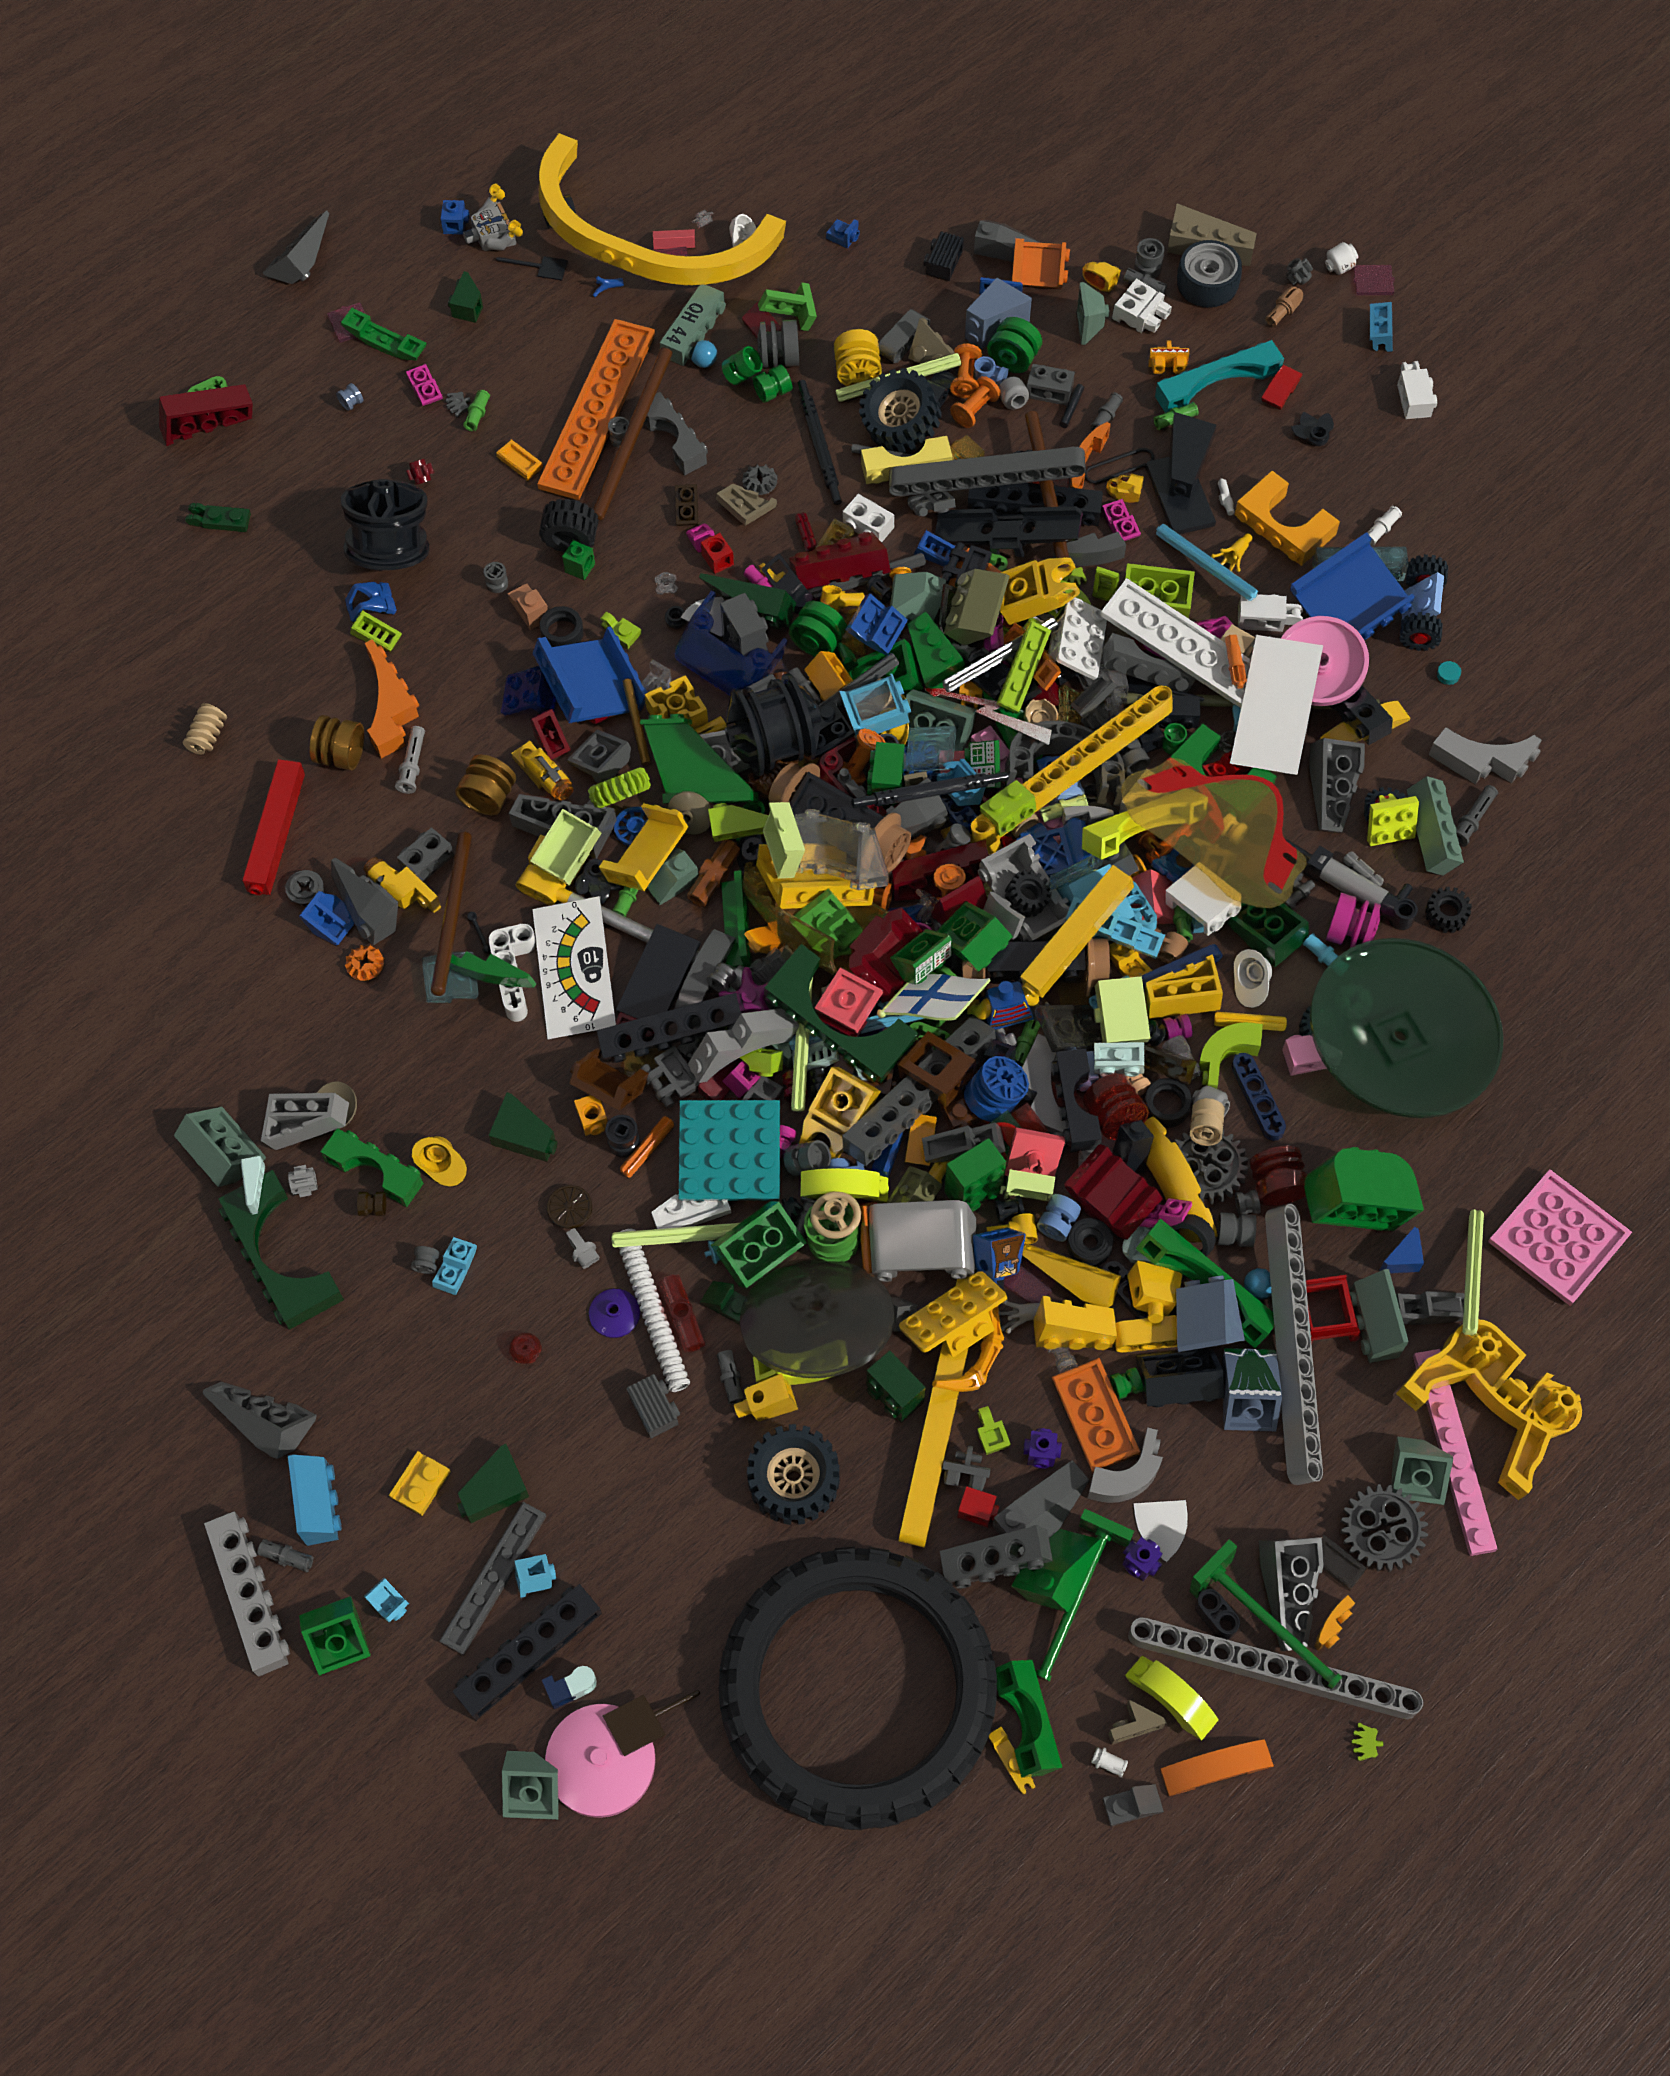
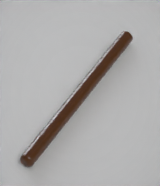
M662 347L659 351L593 510L598 515V521H602L605 518L673 352L668 348Z
M1029 411L1025 414V420L1032 451L1046 450L1038 413L1036 411ZM1039 481L1044 507H1058L1053 481ZM1053 542L1056 558H1070L1066 542ZM1063 564L1060 565L1058 568H1066L1069 565Z
M460 832L457 838L431 985V993L435 996H442L446 991L472 836L468 832Z

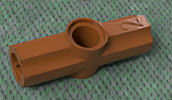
M729 839L722 841L711 859L704 861L700 868L698 879L687 894V898L693 904L705 907L716 889L722 887L721 882H726L730 872L729 869L741 853V848L735 842Z

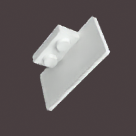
M1075 597L1065 604L1064 613L1057 620L1059 628L1051 633L1048 653L1055 662L1057 661L1080 674L1096 680L1099 674L1107 620L1100 616L1102 610Z

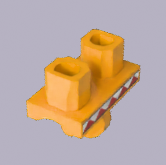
M1166 340L1165 347L1150 348L1148 367H1152L1154 374H1162L1165 372V367H1173V372L1180 374L1187 367L1189 348L1172 347L1171 340Z

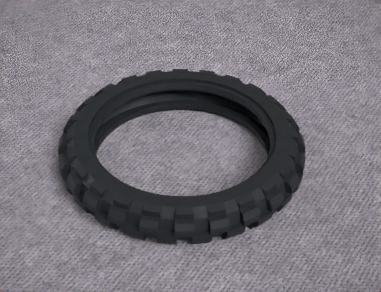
M852 1546L835 1548V1550L823 1553L817 1552L801 1558L800 1561L789 1567H784L771 1576L767 1583L755 1591L746 1602L740 1615L736 1617L728 1634L719 1669L718 1690L723 1725L738 1761L751 1780L761 1791L772 1798L775 1803L790 1813H795L807 1821L816 1824L838 1827L844 1830L880 1829L897 1825L913 1817H918L947 1798L961 1785V1782L973 1769L982 1754L994 1720L997 1700V1676L995 1661L990 1647L991 1644L984 1627L979 1622L974 1609L966 1598L961 1596L952 1586L951 1582L940 1573L924 1566L922 1562L907 1555L901 1556L890 1552V1550L874 1547L865 1549ZM854 1590L877 1592L894 1597L922 1614L933 1625L946 1645L952 1660L956 1681V1700L952 1718L946 1732L932 1752L915 1767L897 1777L878 1783L862 1785L838 1783L821 1778L792 1760L772 1736L762 1713L759 1694L760 1675L766 1652L784 1623L798 1610L818 1598L829 1594Z

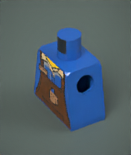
M1007 1227L973 1235L975 1271L984 1272L1003 1290L1005 1277L1015 1275L1020 1270L1026 1233Z

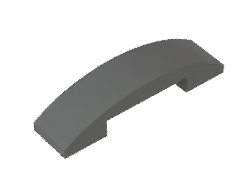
M715 929L711 932L685 979L674 1009L705 1001L704 999L710 989L706 978L709 974L715 972L714 968L718 963H722L723 960L727 959L736 941L735 937Z

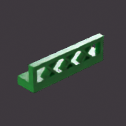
M741 870L734 871L735 881L721 882L725 934L736 938L726 960L727 964L734 968H737L739 965L750 967L752 964L751 948L748 945L749 940L744 935L746 931L750 930L747 885Z

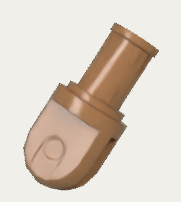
M1295 286L1289 287L1276 300V307L1265 317L1266 322L1270 326L1275 327L1285 315H1291L1303 299L1302 290Z

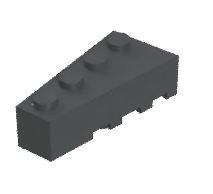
M518 795L509 812L513 827L538 837L540 834L546 836L558 815L564 809L598 828L602 833L588 856L593 859H597L617 822L614 808L605 807V809L595 808L594 805L589 804L582 806L571 804L569 801L555 802L550 801L549 798Z

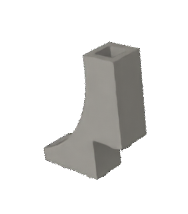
M1445 727L1433 742L1429 756L1474 784L1481 777L1485 779L1490 771L1512 783L1517 776L1521 778L1529 767L1527 766L1529 761L1534 762L1541 752L1538 747L1542 740L1533 735L1526 740L1513 744L1490 745L1469 740Z
M782 1008L742 1013L731 1030L708 1032L688 1063L690 1070L698 1083L707 1082L719 1070L743 1055L766 1046L789 1042L799 1028L797 1021H791L784 1014L785 1011Z
M1038 1034L1022 1067L1029 1082L1028 1092L1022 1099L1027 1101L1033 1100L1026 1116L1025 1127L1033 1131L1063 1136V1129H1066L1065 1121L1060 1120L1059 1107L1055 1101L1051 1085V1062L1055 1061L1056 1052L1060 1051L1061 1043Z

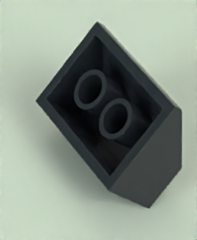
M1212 1347L1181 1352L1170 1351L1136 1355L1138 1372L1144 1389L1142 1395L1147 1407H1163L1166 1404L1175 1403L1185 1405L1193 1401L1202 1400L1211 1402L1224 1398L1223 1369Z

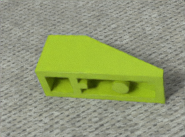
M726 803L716 804L713 808L708 809L715 842L764 834L763 829L769 816L734 805L727 806Z

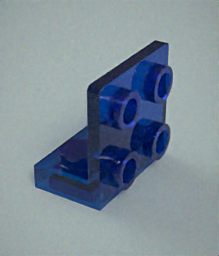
M539 666L507 675L501 713L504 716L533 708L539 714L549 709H553L554 712L556 698Z

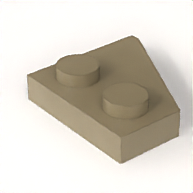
M925 318L919 319L909 359L922 364L955 354L951 347L944 343L943 338L938 332H934L929 327L928 321Z
M731 484L716 493V500L745 526L777 506L776 499L771 498L768 501L758 497L759 493L745 490L743 487Z

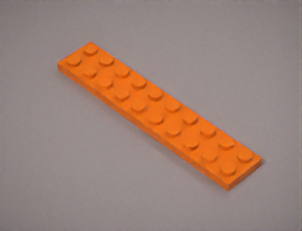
M614 319L537 483L538 489L580 500L609 437L608 423L611 419L618 417L655 337V329Z

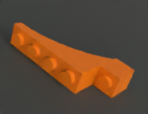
M373 639L365 643V647L377 673L379 695L375 717L371 728L367 729L371 744L382 759L406 746L403 739L406 734L402 725L419 717L417 711L419 703L413 694H408V687L404 679H398L396 676L398 672L392 662L388 663L385 659L387 655L381 645L377 647Z

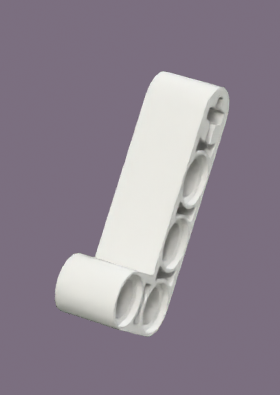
M527 924L497 929L489 935L491 953L517 967L515 956L530 953L536 946L534 931ZM522 937H529L527 940H520ZM500 942L505 943L502 946H496ZM499 985L507 1017L514 1022L523 1020L528 1013L523 988H507L504 985ZM513 1000H517L518 1007L513 1008Z

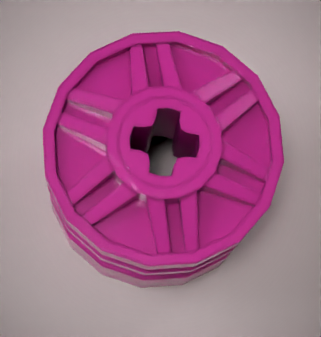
M1341 893L1326 941L1341 945L1345 937L1350 936V948L1354 949L1357 939L1362 940L1359 951L1366 952L1368 946L1374 940L1379 925L1381 904L1375 903L1370 913L1367 912L1368 900H1365L1362 907L1357 909L1355 908L1356 897Z

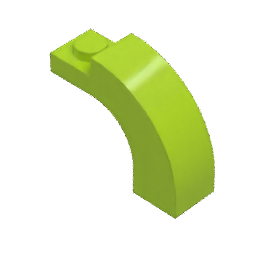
M1236 1023L1226 1026L1212 1035L1203 1048L1197 1071L1203 1072L1202 1085L1218 1087L1220 1063L1227 1057L1239 1053L1258 1056L1261 1047L1263 1024Z

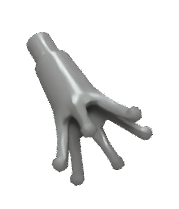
M1007 1300L1004 1301L1002 1304L1013 1307V1309L999 1311V1315H1010L1008 1320H1011L1001 1326V1330L1004 1331L1006 1329V1333L1009 1334L1018 1325L1033 1320L1040 1303L1018 1304L1008 1302Z

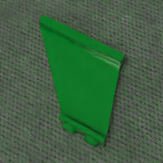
M670 714V718L662 719V715H648V719L640 720V724L644 725L666 794H663L664 804H669L674 795L683 791L698 793L709 803L759 802V792H755L692 728V720L684 718V714Z

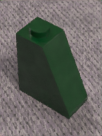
M506 1092L489 1133L491 1145L547 1162L550 1154L554 1155L558 1144L554 1131L516 1097Z
M507 1444L502 1445L458 1492L461 1502L456 1504L462 1518L468 1516L470 1522L473 1523L529 1497Z

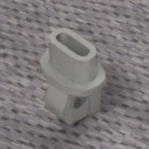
M575 1228L566 1233L569 1242L575 1249L572 1258L574 1262H579L583 1269L600 1259L595 1251L596 1245L592 1242H584Z

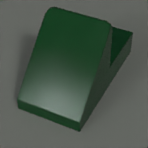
M712 1281L700 1301V1304L743 1327L757 1306L756 1302L734 1291L733 1284Z

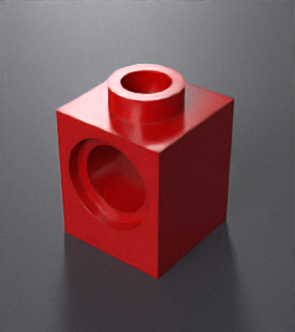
M721 533L709 536L704 541H701L702 556L714 574L734 565L733 551Z
M966 1486L957 1518L988 1528L990 1520H994L1000 1507L995 1505L997 1496Z

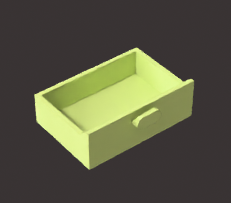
M769 803L771 811L763 833L778 879L794 878L805 848L790 803Z
M562 809L530 862L565 884L570 885L602 833L598 828Z
M1142 976L1098 981L1095 985L1098 1008L1094 1009L1095 1023H1100L1102 1042H1148L1151 1038Z
M1010 1169L1006 1185L1001 1186L1000 1194H1003V1191H1005L1003 1198L1005 1200L1011 1195H1020V1197L1049 1201L1053 1195L1055 1177Z

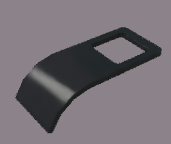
M777 554L762 567L763 573L774 588L785 590L796 602L794 610L796 614L801 611L808 601L815 599V596L802 584L781 554ZM778 560H781L788 573L775 583L767 570Z

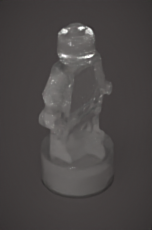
M1069 1347L1047 1350L1048 1354L1050 1352L1054 1354L1057 1360L1055 1365L1059 1374L1078 1367L1075 1357L1068 1350Z

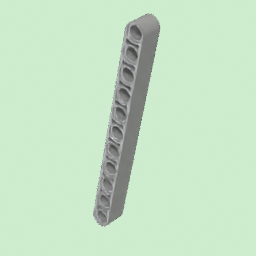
M1287 1204L1268 1210L1265 1215L1277 1361L1282 1391L1281 1408L1287 1474L1292 1484L1301 1485L1320 1481L1323 1476L1300 1215L1294 1205Z
M1138 1618L1132 1623L1128 1632L1130 1642L1139 1648L1398 1718H1413L1423 1707L1421 1695L1409 1688L1328 1667L1336 1675L1339 1673L1342 1676L1339 1683L1333 1689H1329L1323 1686L1321 1682L1322 1676L1304 1660L1156 1620ZM1135 1628H1145L1148 1632V1637H1138L1135 1634ZM1169 1634L1174 1638L1175 1643L1173 1645H1166L1162 1642L1161 1636ZM1188 1642H1197L1201 1647V1651L1192 1652L1188 1648ZM1217 1648L1224 1649L1227 1653V1659L1221 1660L1217 1658L1214 1650ZM1241 1656H1250L1254 1661V1666H1245L1241 1661ZM1274 1662L1278 1664L1280 1673H1271L1268 1669V1663ZM1297 1669L1304 1671L1307 1675V1681L1298 1680L1295 1677L1294 1671ZM1348 1685H1357L1361 1694L1359 1696L1352 1695L1349 1692ZM1381 1691L1385 1693L1387 1703L1379 1702L1375 1697V1692ZM1402 1699H1410L1414 1704V1710H1407L1402 1704Z

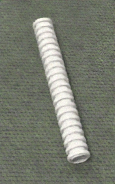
M625 1229V1230H622V1231H620V1232L636 1231V1230H635V1229ZM642 1246L618 1247L621 1249L622 1260L626 1263L627 1274L631 1277L630 1283L633 1284L632 1288L636 1291L635 1297L638 1298V1305H641L640 1311L643 1312L642 1317L645 1319V1325L648 1327L647 1331L651 1334L650 1339L653 1341V1347L656 1348L655 1353L659 1355L657 1359L658 1362H661L660 1368L664 1370L662 1373L666 1377L665 1382L669 1384L668 1390L671 1392L681 1391L688 1387L690 1380L686 1378L688 1375L684 1371L685 1366L681 1364L682 1358L678 1357L680 1352L676 1349L677 1344L674 1342V1336L671 1335L672 1330L668 1328L670 1325L666 1321L667 1316L664 1314V1308L661 1306L662 1302L659 1300V1294L656 1292L657 1288L653 1285L652 1274L648 1271L647 1260L643 1257Z

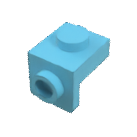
M382 1578L364 1595L366 1600L387 1622H390L392 1619L397 1621L407 1611L405 1607L409 1604L385 1578Z

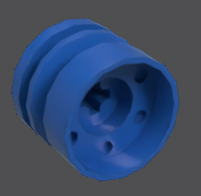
M1003 1056L989 1058L965 1086V1102L971 1112L977 1117L988 1122L1001 1121L1007 1117L1028 1092L1029 1082L1027 1075L1014 1060Z

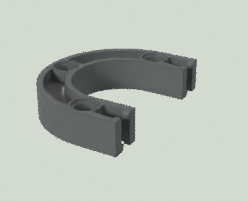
M1065 721L1034 723L1035 725L1052 730L1049 745L1022 732H1018L1011 743L1005 763V772L1009 775V780L1005 781V788L1014 782L1015 778H1022L1024 783L1033 777V760L1040 755L1064 754L1094 731L1082 725ZM1117 752L1092 771L1096 779L1097 803L1105 804L1107 802V792L1114 793L1113 806H1120L1126 790L1125 769L1123 760L1119 752Z

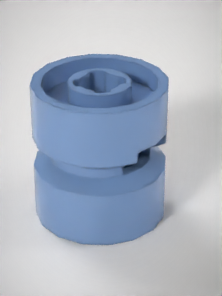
M1054 1194L1046 1206L1047 1212H1044L1039 1219L1037 1228L1045 1236L1063 1242L1066 1241L1072 1228L1071 1224L1076 1222L1081 1208L1072 1199L1060 1194Z

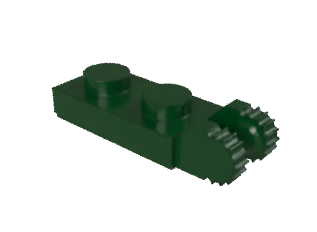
M192 503L189 505L188 510L194 515H187L185 522L190 526H198L205 529L247 532L251 512L250 509L204 506L201 503Z

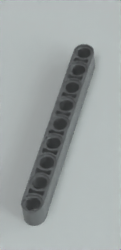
M1067 447L896 466L889 471V492L894 496H908L1079 477L1086 470L1085 451L1080 447Z

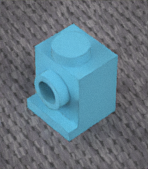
M546 1554L515 1560V1577L520 1597H526V1593L552 1588V1580L556 1579V1573L553 1563L548 1564Z

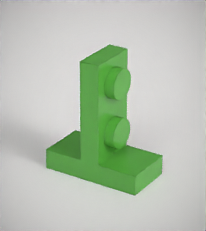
M801 283L795 294L766 289L758 303L760 311L798 316L801 330L809 331L817 317L808 283Z

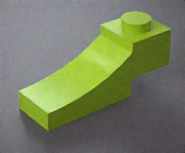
M760 1048L740 1057L749 1065V1071L758 1072L759 1076L771 1077L773 1073L783 1070V1051Z

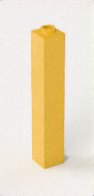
M1111 866L1020 976L1023 983L1022 987L1032 996L1037 994L1041 998L1044 997L1134 888L1133 879L1116 866Z

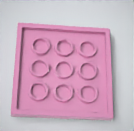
M1549 1169L1489 1239L1488 1243L1571 1306L1627 1240L1632 1231Z

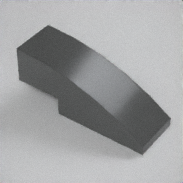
M1119 532L1100 539L1097 538L1095 533H1091L1078 538L1077 541L1066 543L1069 557L1073 560L1075 566L1100 565L1122 559L1125 556L1126 543Z
M994 1122L976 1128H971L968 1125L922 1138L925 1161L927 1163L952 1161L988 1138L1000 1153L1006 1152L1002 1128Z
M1425 1291L1421 1295L1396 1294L1404 1325L1463 1321L1465 1293Z

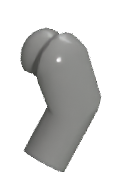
M1004 1028L995 1030L996 1040L1012 1046L1017 1044L1013 1033L1006 1035Z

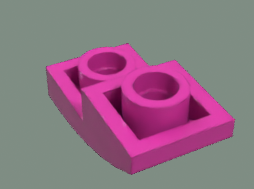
M426 364L406 371L408 380L422 406L443 399L436 381L432 378Z
M1123 499L1101 507V511L1113 533L1119 532L1124 541L1141 536L1133 515H1129Z
M1168 1198L1165 1205L1158 1204L1139 1227L1152 1228L1160 1218L1169 1226L1183 1222L1191 1209L1192 1202Z

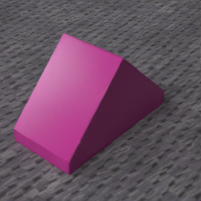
M742 1060L723 1082L740 1098L761 1076L758 1075V1072L749 1071V1065Z

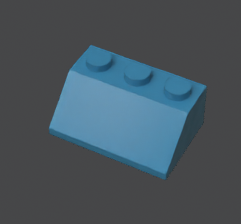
M289 1455L288 1463L298 1535L307 1546L339 1540L338 1531H341L342 1527L340 1516L335 1515L334 1506L338 1505V1496L336 1489L332 1490L331 1480H335L333 1465H329L325 1457Z

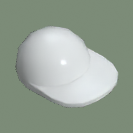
M737 215L731 221L729 231L733 247L744 242L756 230L754 222L747 215Z

